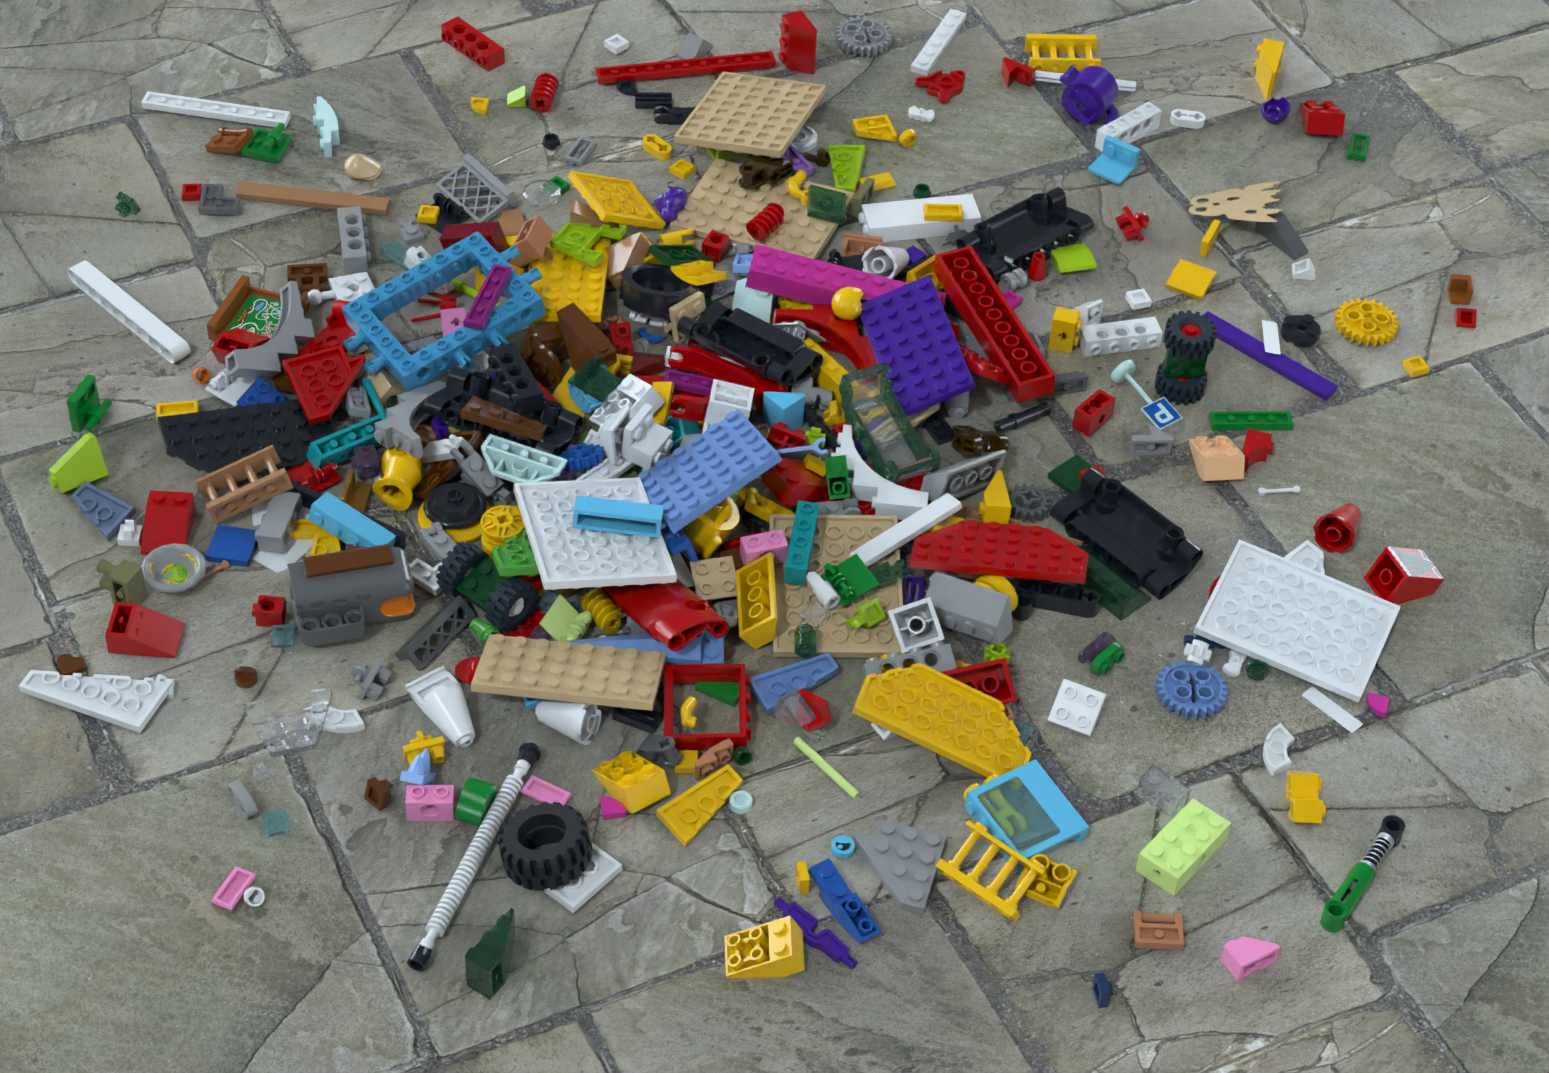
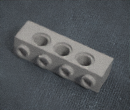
M360 206L337 208L344 273L368 271L367 263H371L370 251H366L369 250V240L364 239L368 238L367 226H363L366 225L365 214H361Z
M943 641L930 644L931 648L924 650L920 646L909 649V653L903 655L900 652L890 653L887 655L888 658L879 660V657L869 658L861 667L864 679L869 674H882V666H889L891 669L899 667L904 669L903 662L906 660L911 661L913 664L922 663L928 666L924 660L927 655L933 656L935 659V665L928 666L934 670L943 672L956 669L950 643L944 644Z

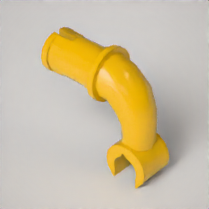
M800 169L793 177L787 179V190L792 197L801 200L802 205L810 206V201L814 202V193L811 190H800V185L807 179V173Z

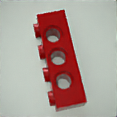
M457 16L441 24L442 40L489 72L505 63L504 48Z

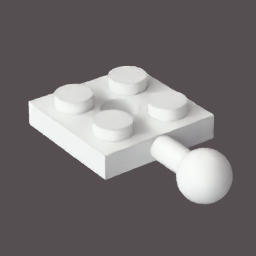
M367 272L329 278L331 291L320 292L316 289L311 290L308 293V300L312 305H319L322 300L331 298L352 302L375 288Z

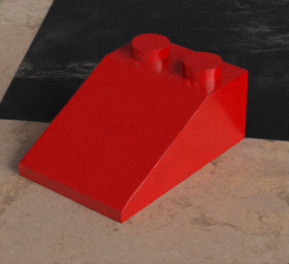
M782 458V461L764 473L762 482L785 508L797 505L798 500L808 502L829 496L827 478L805 468V463L802 461Z
M150 490L145 510L141 555H148L152 550L163 545L174 543L187 545L196 512L193 493Z

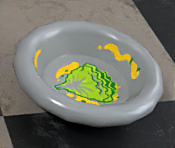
M177 543L163 545L152 550L143 559L141 565L145 583L149 588L161 593L171 594L184 592L196 586L204 577L207 568L205 557L198 549L186 544Z

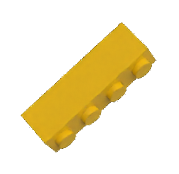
M810 337L802 340L808 348L823 356L822 365L810 377L813 378V383L818 388L832 391V401L836 399L841 406H845L864 398L865 393L870 391L867 386L824 347Z
M771 552L736 570L739 637L755 650L773 641L777 624L774 561Z

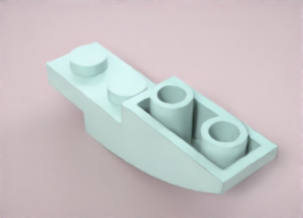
M317 96V104H313V126L317 127V132L321 136L320 150H324L325 157H332V145H340L338 121L331 106L321 96Z

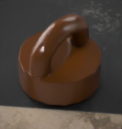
M249 666L237 667L234 670L236 685L240 688L253 687L257 683L256 670Z

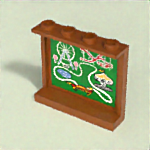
M242 275L207 323L209 340L216 341L220 333L234 328L271 338L280 318V294L252 287L250 285V277ZM306 291L300 297L304 314L310 308L308 292Z

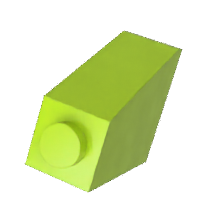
M88 432L79 439L49 469L51 477H48L52 489L64 493L81 486L85 481L89 483L109 475L96 436Z

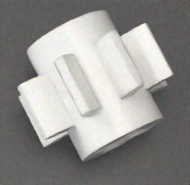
M1195 639L1192 645L1186 643L1183 652L1184 655L1188 656L1186 661L1197 666H1202L1204 661L1209 663L1212 651L1208 650L1209 644Z

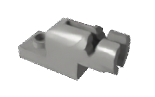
M809 377L798 384L788 386L787 393L805 394L804 405H809L813 410L817 406L819 411L829 409V402L832 401V391L812 387L813 378Z

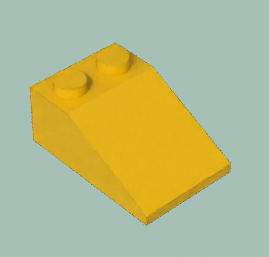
M1264 38L1262 45L1258 44L1256 55H1259V59H1255L1253 69L1256 70L1255 78L1265 100L1268 101L1272 96L1279 73L1285 42Z

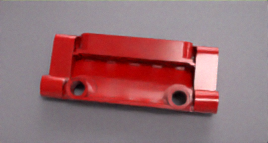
M678 579L676 582L667 584L655 583L602 587L605 594L608 595L614 604L656 642L661 641L671 651L675 652L682 649L705 629L715 638H722L729 630L728 622L716 613L706 600H701Z

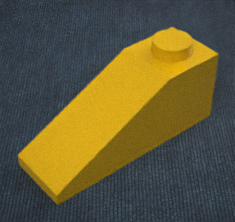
M998 470L983 493L982 502L978 503V514L982 516L983 522L1008 524L1011 503L1002 470Z

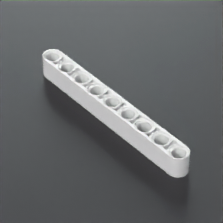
M84 260L67 269L70 280L170 363L174 364L191 353L188 343L88 261Z

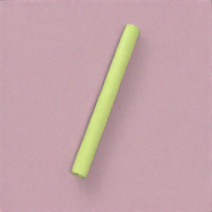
M800 737L794 739L793 744L854 800L859 798L861 793Z

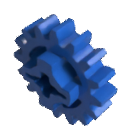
M578 443L574 447H569L567 451H562V454L559 455V457L568 460L564 470L570 469L573 471L577 469L579 472L595 467L597 463H602L605 459L603 446L600 447L599 444L594 446V444Z

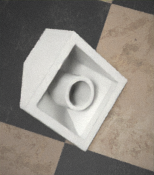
M628 406L609 417L604 425L600 426L598 431L600 445L603 446L606 457L613 465L621 457L624 428L631 421L630 407Z

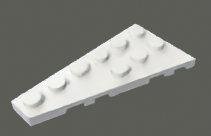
M30 670L20 683L19 690L22 693L141 733L166 698L170 688L174 687L175 684L174 679L154 681L153 678L145 677L144 680H134L130 676L94 674L93 677L82 676V673H73L71 676L60 675L54 671Z

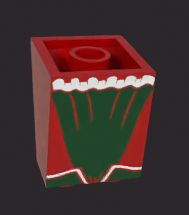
M1387 546L1363 577L1377 597L1396 605L1433 595L1444 581V577L1423 550Z

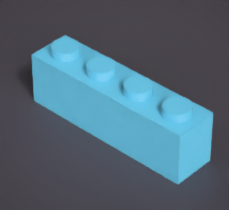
M329 492L323 494L311 505L308 520L344 543L354 544V546L359 547L384 544L394 547L395 534Z
M577 495L572 528L660 538L663 505Z

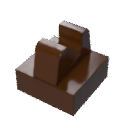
M375 777L369 779L364 799L379 811L386 808L388 798L391 797L390 788L393 787V784L387 779L381 781Z

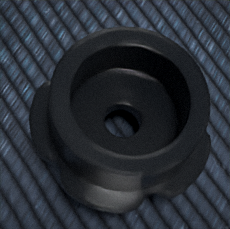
M554 133L546 134L542 142L543 147L548 150H555L557 146H560L558 135Z

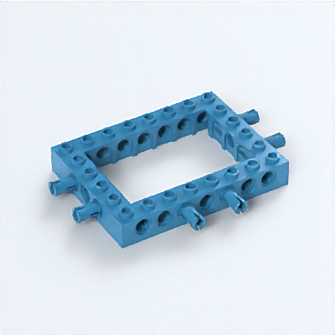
M477 231L343 306L342 310L346 323L356 334L343 341L344 346L351 353L365 344L377 357L364 364L366 372L372 376L386 368L407 392L423 386L454 366L460 365L463 369L469 371L466 365L470 369L475 365L471 357L492 345L497 347L509 344L505 339L506 337L546 315L542 298L530 286L532 283L542 279V275L536 267L523 275L518 274L513 269V274L501 295L502 297L505 296L508 300L494 308L483 331L467 328L463 325L410 355L380 321H383L385 317L395 311H400L402 307L411 302L418 301V298L425 294L434 292L441 285L447 282L450 283L457 276L463 273L466 274L468 270L475 266L478 267L481 275L484 274L487 277L493 264L511 267L509 262L520 257V252L515 245L499 253Z

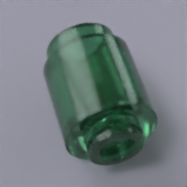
M809 624L799 625L794 632V651L796 655L802 658H809L817 652L816 631Z

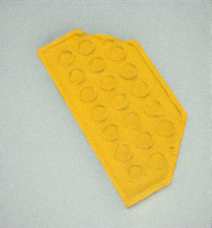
M922 663L912 664L911 667L904 669L899 667L886 670L883 674L876 675L873 673L867 675L852 713L987 778L993 774H998L1000 777L1029 763L1031 757L1029 748L1027 746L1024 747L1019 738L1020 733L1012 720L1009 721L1004 713L1005 707L1001 701ZM1015 778L1002 785L1018 792L1022 782Z

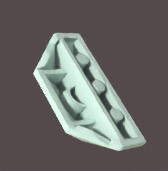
M747 278L738 280L732 310L734 311L736 308H739L770 324L775 294L745 287Z
M489 434L481 446V451L491 475L514 483L548 481L559 476L568 462L567 459Z

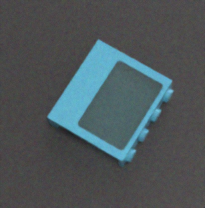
M1036 759L967 792L964 804L967 813L972 815L977 822L984 825L988 829L987 833L1027 859L1071 838H1074L1077 843L1086 839L1089 826ZM1001 852L1005 862H1007L1010 857ZM1019 863L1014 868V871L1018 874L1022 870V865Z

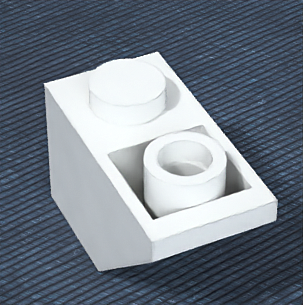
M1099 299L1087 302L1072 309L1080 311L1079 320H1082L1081 326L1100 324L1103 301Z

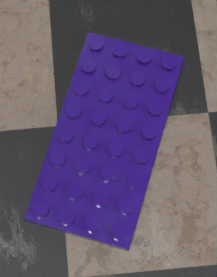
M930 274L862 303L860 317L900 420L976 388Z

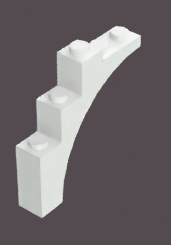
M843 425V432H838L837 445H841V447H836V453L831 452V457L846 455L852 498L872 502L871 508H875V515H897L898 520H904L927 506L928 492L911 490L896 485L874 472L861 459L852 439V425Z

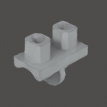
M377 657L370 672L366 664L353 667L351 675L354 678L353 682L355 684L363 682L356 697L357 699L362 701L365 696L374 700L378 699L383 687L374 683L373 680L385 685L392 672L381 666L384 661L383 659Z

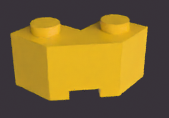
M1287 771L1286 797L1287 801H1291L1288 812L1289 820L1300 823H1322V818H1325L1326 805L1323 804V800L1318 798V792L1322 791V778H1319V774L1315 772Z

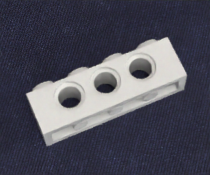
M1147 102L1097 129L1095 147L1102 152L1104 139L1108 135L1130 144L1159 128L1162 110Z
M1156 317L1081 326L1078 343L1084 357L1160 347L1163 332Z

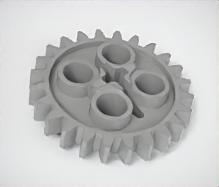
M857 16V19L850 17V21L844 19V23L839 22V26H836L835 42L838 43V47L842 46V51L847 49L848 54L854 52V56L859 53L861 57L864 54L870 57V54L873 53L877 56V52L883 53V50H888V46H891L892 30H889V26H885V22L879 23L880 19L873 20V17L867 19L866 16L863 18Z

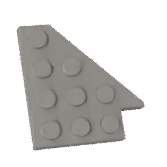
M882 819L878 820L873 836L854 832L852 839L898 906L901 909L924 914L937 873L935 865L942 857L947 836Z

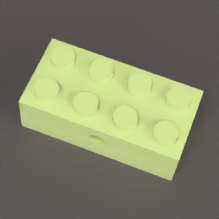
M1192 799L1139 853L1135 871L1175 896L1227 841L1231 822L1195 799Z

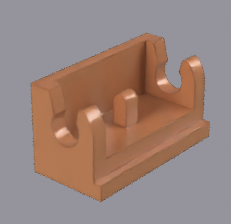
M845 232L841 257L864 254L873 246H882L883 237Z

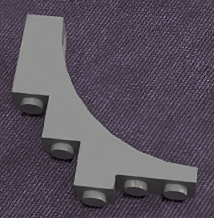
M289 281L279 289L281 299L280 318L270 340L258 347L235 349L224 357L229 377H261L262 379H271L281 372L280 362L298 355L297 345H305L315 337L311 319L304 318L297 281Z
M439 380L397 395L398 404L386 409V419L374 423L376 441L386 448L396 446L416 459L423 457L421 437L414 431L421 422L431 416L423 410L427 397L445 388L446 383Z

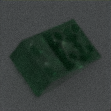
M513 908L505 915L502 914L495 926L490 931L487 930L476 946L469 948L465 954L467 986L489 1000L506 983L516 939Z

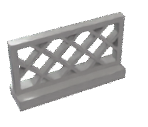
M469 153L462 157L464 160L462 164L435 184L445 196L455 201L457 205L462 206L476 223L488 222L508 205L513 208L518 204L513 192ZM462 171H468L467 176L459 177ZM466 181L465 187H457L458 182ZM470 181H479L478 186H470ZM453 182L452 188L443 187L447 183ZM477 191V195L475 197H468V192ZM481 191H490L489 196H481ZM456 192H464V197L455 198ZM493 200L502 201L497 206H492ZM488 201V205L479 207V202ZM467 202H475V207L467 208L466 204ZM478 212H486V215L481 219L477 217Z

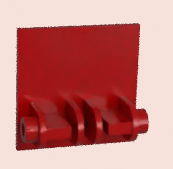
M307 460L303 465L286 471L290 480L316 492H320L342 480V477L336 472L338 470L336 463L330 462L323 466L322 470L320 468L315 470L311 462Z

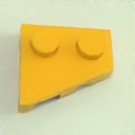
M887 114L852 119V127L858 137L897 142V134Z

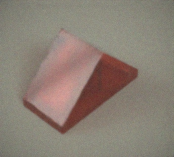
M634 352L630 374L633 376H658L665 372V357L663 355Z

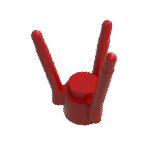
M429 292L427 295L441 298V300L418 298V302L440 305V310L456 308L457 298H452V295H443L436 292ZM437 313L411 318L410 322L440 318L441 315Z

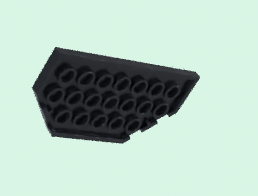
M298 399L158 417V426L166 454L173 458L178 457L184 460L186 465L198 471L202 469L208 473L219 470L271 445L274 446L281 463L276 464L277 469L285 468L288 471L296 466L303 465L308 460L307 453L310 443L330 435L333 428L331 420L310 425Z

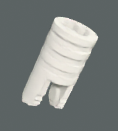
M808 572L806 576L807 582L813 588V594L820 601L821 605L826 610L836 607L841 601V597L834 590L833 586H831L829 581H824L817 572Z

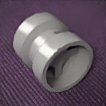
M1021 268L1013 270L1012 273L1003 274L1000 279L1005 291L1008 289L1014 291L1017 287L1022 288L1028 283L1026 273Z

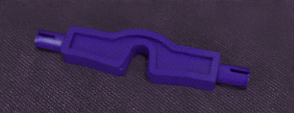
M781 896L775 899L774 905L783 911L782 917L791 916L802 929L803 941L807 945L820 949L835 963L842 961L851 970L857 966L858 961L848 954L849 948L831 930L825 929L817 934L813 933L814 929L818 926V921L814 916L803 910L796 903L788 904Z

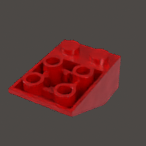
M1305 100V103L1300 102L1303 130L1306 134L1343 136L1345 113L1333 101H1323V104L1316 103L1315 100Z
M115 602L105 633L108 653L175 658L185 623L139 604Z

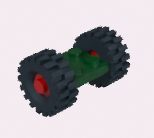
M1187 310V313L1179 311L1178 315L1176 313L1172 314V318L1169 317L1166 322L1163 343H1165L1167 351L1163 364H1160L1157 370L1155 389L1158 395L1161 394L1160 398H1167L1170 404L1172 401L1176 402L1175 405L1179 406L1180 403H1183L1184 406H1187L1189 402L1195 404L1196 400L1200 401L1205 393L1208 378L1205 367L1207 357L1214 348L1217 326L1213 324L1214 321L1212 319H1207V315L1201 316L1200 312L1197 311L1195 314L1192 313V310Z

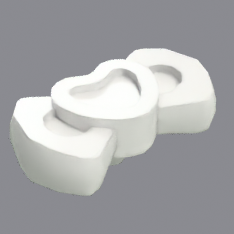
M916 106L908 109V117L910 119L914 118L915 120L928 123L935 119L933 110L926 111L923 108L918 109Z
M1230 650L1229 661L1224 664L1222 670L1227 676L1237 677L1240 675L1247 655Z

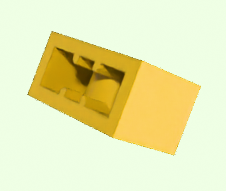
M1056 307L1052 319L1048 349L1071 354L1073 347L1078 346L1080 335H1077V332H1080L1082 320H1079L1080 311Z

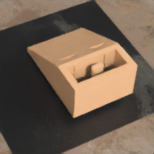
M1217 435L1215 438L1197 436L1195 439H1189L1196 470L1203 481L1244 479L1245 455L1230 438L1225 435Z

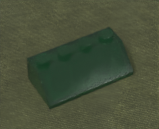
M1078 544L1075 545L1088 553L1085 584H1074L1078 587L1097 591L1101 596L1100 605L1122 621L1151 601L1149 595L1090 549Z

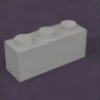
M283 492L269 500L266 514L262 515L261 525L255 531V541L258 542L259 551L285 553L291 539L289 535L290 526H288L290 520L299 519L303 511L300 493ZM292 523L291 532L294 531L296 523Z

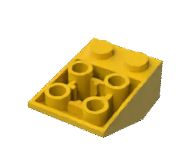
M631 750L624 751L618 757L610 761H604L598 767L592 769V773L610 795L621 802L626 811L631 814L671 794L664 769Z
M791 916L724 936L727 978H783L805 971L803 932Z

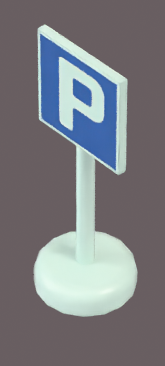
M1126 360L1114 369L1110 378L1117 384L1123 383L1126 380L1131 383L1148 403V405L1141 408V411L1156 428L1162 430L1183 419L1165 397L1153 402L1131 377L1136 370V365L1132 360Z

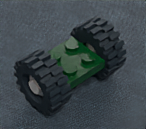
M466 541V543L461 542L459 546L455 545L452 552L448 551L446 559H442L441 562L443 564L438 567L440 573L436 574L439 587L453 597L460 595L463 599L466 598L486 613L484 616L487 621L502 632L510 633L513 630L517 631L518 626H523L525 621L531 617L530 614L535 612L536 608L534 606L539 601L537 600L539 597L538 589L521 576L516 575L512 578L499 576L495 564L489 559L490 556L472 542Z

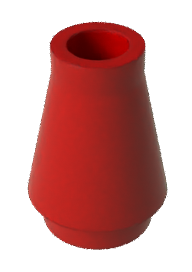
M1041 252L1033 254V259L1027 270V274L1032 281H1041L1046 276L1045 255Z

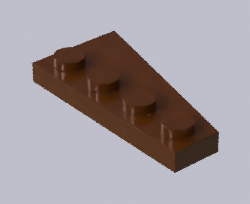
M476 396L469 400L461 410L460 418L538 441L543 438L547 426L539 421L531 420Z

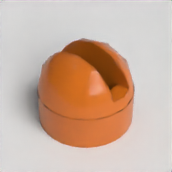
M196 367L192 372V377L196 382L204 384L210 379V371L204 367Z

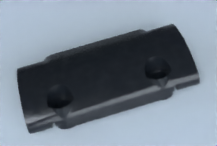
M1056 187L1044 194H1033L1018 204L981 223H977L974 225L973 231L956 240V246L958 249L972 246L993 280L996 281L1003 274L1012 273L1017 268L1023 270L1029 268L1033 254L1036 252L1043 253L1046 259L1051 256L1052 249L1056 250L1057 248L1074 244L1080 235L1093 229L1094 223L1089 215L1067 207L1064 191L1060 187Z
M718 302L713 303L697 321L684 316L677 324V331L697 341L701 348H710L757 372L759 378L770 379L782 386L795 385L806 380L823 363L822 354L808 348L801 339L739 308L733 311Z
M457 366L452 367L446 387L428 396L423 407L425 413L442 419L450 427L460 431H479L482 440H486L489 434L558 457L562 454V451H566L583 423L581 415L563 409L562 404L544 397L543 409L521 414L547 426L546 434L540 441L460 418L461 410L473 396L517 414L519 413L515 407H512L510 397L504 393L501 382H498L496 378L482 372L472 373Z
M1094 467L1089 468L1084 473L1080 488L1059 500L1050 510V516L1065 527L1069 537L1083 541V548L1134 587L1142 586L1158 600L1163 599L1176 589L1194 569L1203 555V550L1184 536V530L1166 518L1121 484L1120 481L1113 478L1108 479Z

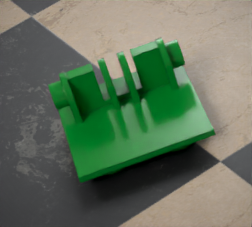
M857 553L837 566L827 563L824 566L825 573L820 575L824 581H829L837 594H839L841 597L839 603L842 607L880 585Z

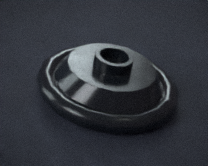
M451 482L441 484L431 490L425 498L423 509L427 519L432 523L439 522L444 529L459 530L471 527L481 520L482 515L486 512L487 501L484 494L475 486L467 483Z

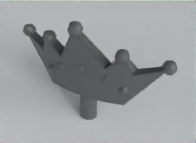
M954 225L955 232L948 233L942 245L944 246L945 243L950 242L953 246L954 241L956 242L959 237L968 232L966 230L958 231L957 225Z

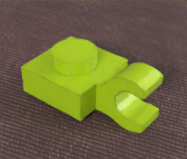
M872 597L856 608L858 615L847 619L845 624L848 629H857L863 624L865 627H871L885 618L886 615L877 597Z

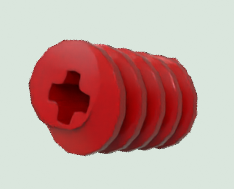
M542 73L535 80L530 96V105L538 112H548L552 107L559 85L558 79L553 74Z
M769 203L746 224L747 232L754 240L758 242L765 241L770 234L784 223L783 208L777 203Z

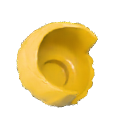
M844 287L838 290L832 298L833 313L842 320L858 318L862 311V304L860 302L863 296L862 290L855 287Z

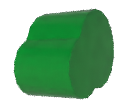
M472 777L468 778L460 794L455 811V819L480 827L497 795V786Z

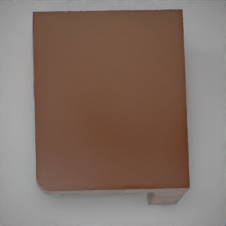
M1451 274L1447 287L1451 304H1470L1473 294L1470 275Z

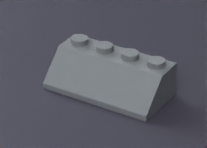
M999 450L984 453L949 467H944L933 473H928L923 478L920 491L928 492V499L933 502L946 493L957 499L986 488L996 472L1001 469L1007 452Z
M937 571L933 574L925 598L931 597L940 626L997 645L1013 631L1010 595Z

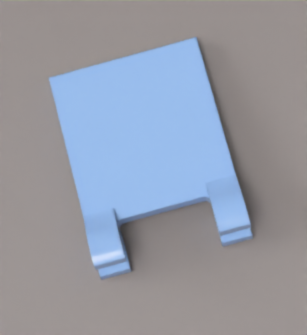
M825 438L817 439L810 446L776 450L781 458L802 460L808 453L812 455V452L818 456H824L828 453L827 449L821 450L818 446L826 442Z

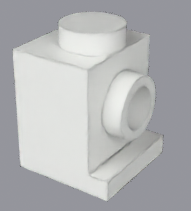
M413 246L405 253L406 258L403 263L408 269H411L431 256L422 246L418 248Z

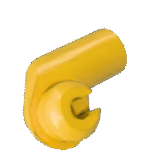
M691 696L686 699L680 708L681 724L685 728H695L697 724V717L691 716L693 709L697 705V700Z

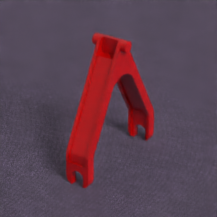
M674 345L670 348V352L681 353L683 356L679 360L668 358V365L672 368L695 371L710 378L744 384L746 387L754 388L752 403L756 407L755 413L763 412L764 391L787 393L788 386H782L770 379H761L756 372L705 350ZM675 395L673 396L672 403L683 404L685 409L681 411L670 409V414L678 419L704 421L710 396L700 398Z

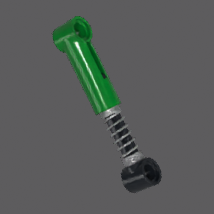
M1389 815L1383 818L1377 837L1364 854V857H1362L1360 862L1355 863L1331 900L1325 903L1320 923L1326 931L1336 933L1343 929L1346 919L1375 878L1376 868L1382 863L1388 851L1400 844L1405 829V823L1400 817Z

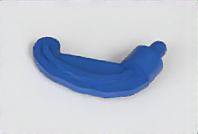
M645 327L638 329L639 336L646 342L659 343L662 342V339L666 338V335H650L645 332Z

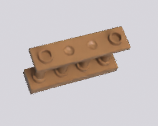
M273 445L195 480L202 497H210L211 502L205 505L215 524L294 488L285 468L278 470L276 464L281 463ZM264 468L269 470V475L258 479L257 473L261 472ZM246 478L249 479L250 484L238 488L237 482ZM229 487L230 493L222 497L218 496V491Z

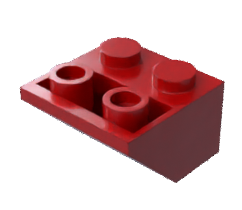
M234 328L220 333L211 351L219 363L226 364L224 357L233 350L258 347L267 343L270 338Z

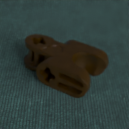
M750 154L745 157L742 165L739 166V173L742 175L738 185L743 189H754L764 182L774 185L792 175L793 163L787 159L771 161L769 156H754Z
M966 425L953 426L955 435L951 447L959 453L972 457L980 456L981 452L999 450L1008 452L1009 440L1006 435L994 431H981Z

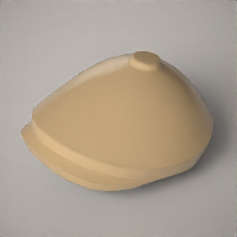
M355 153L345 160V172L348 177L353 179L371 181L378 178L382 172L380 163L365 154Z

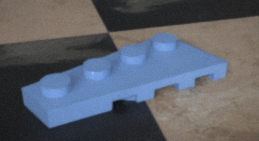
M828 652L751 677L749 687L765 714L769 715L796 699V691L802 688L809 691L838 674L839 667Z

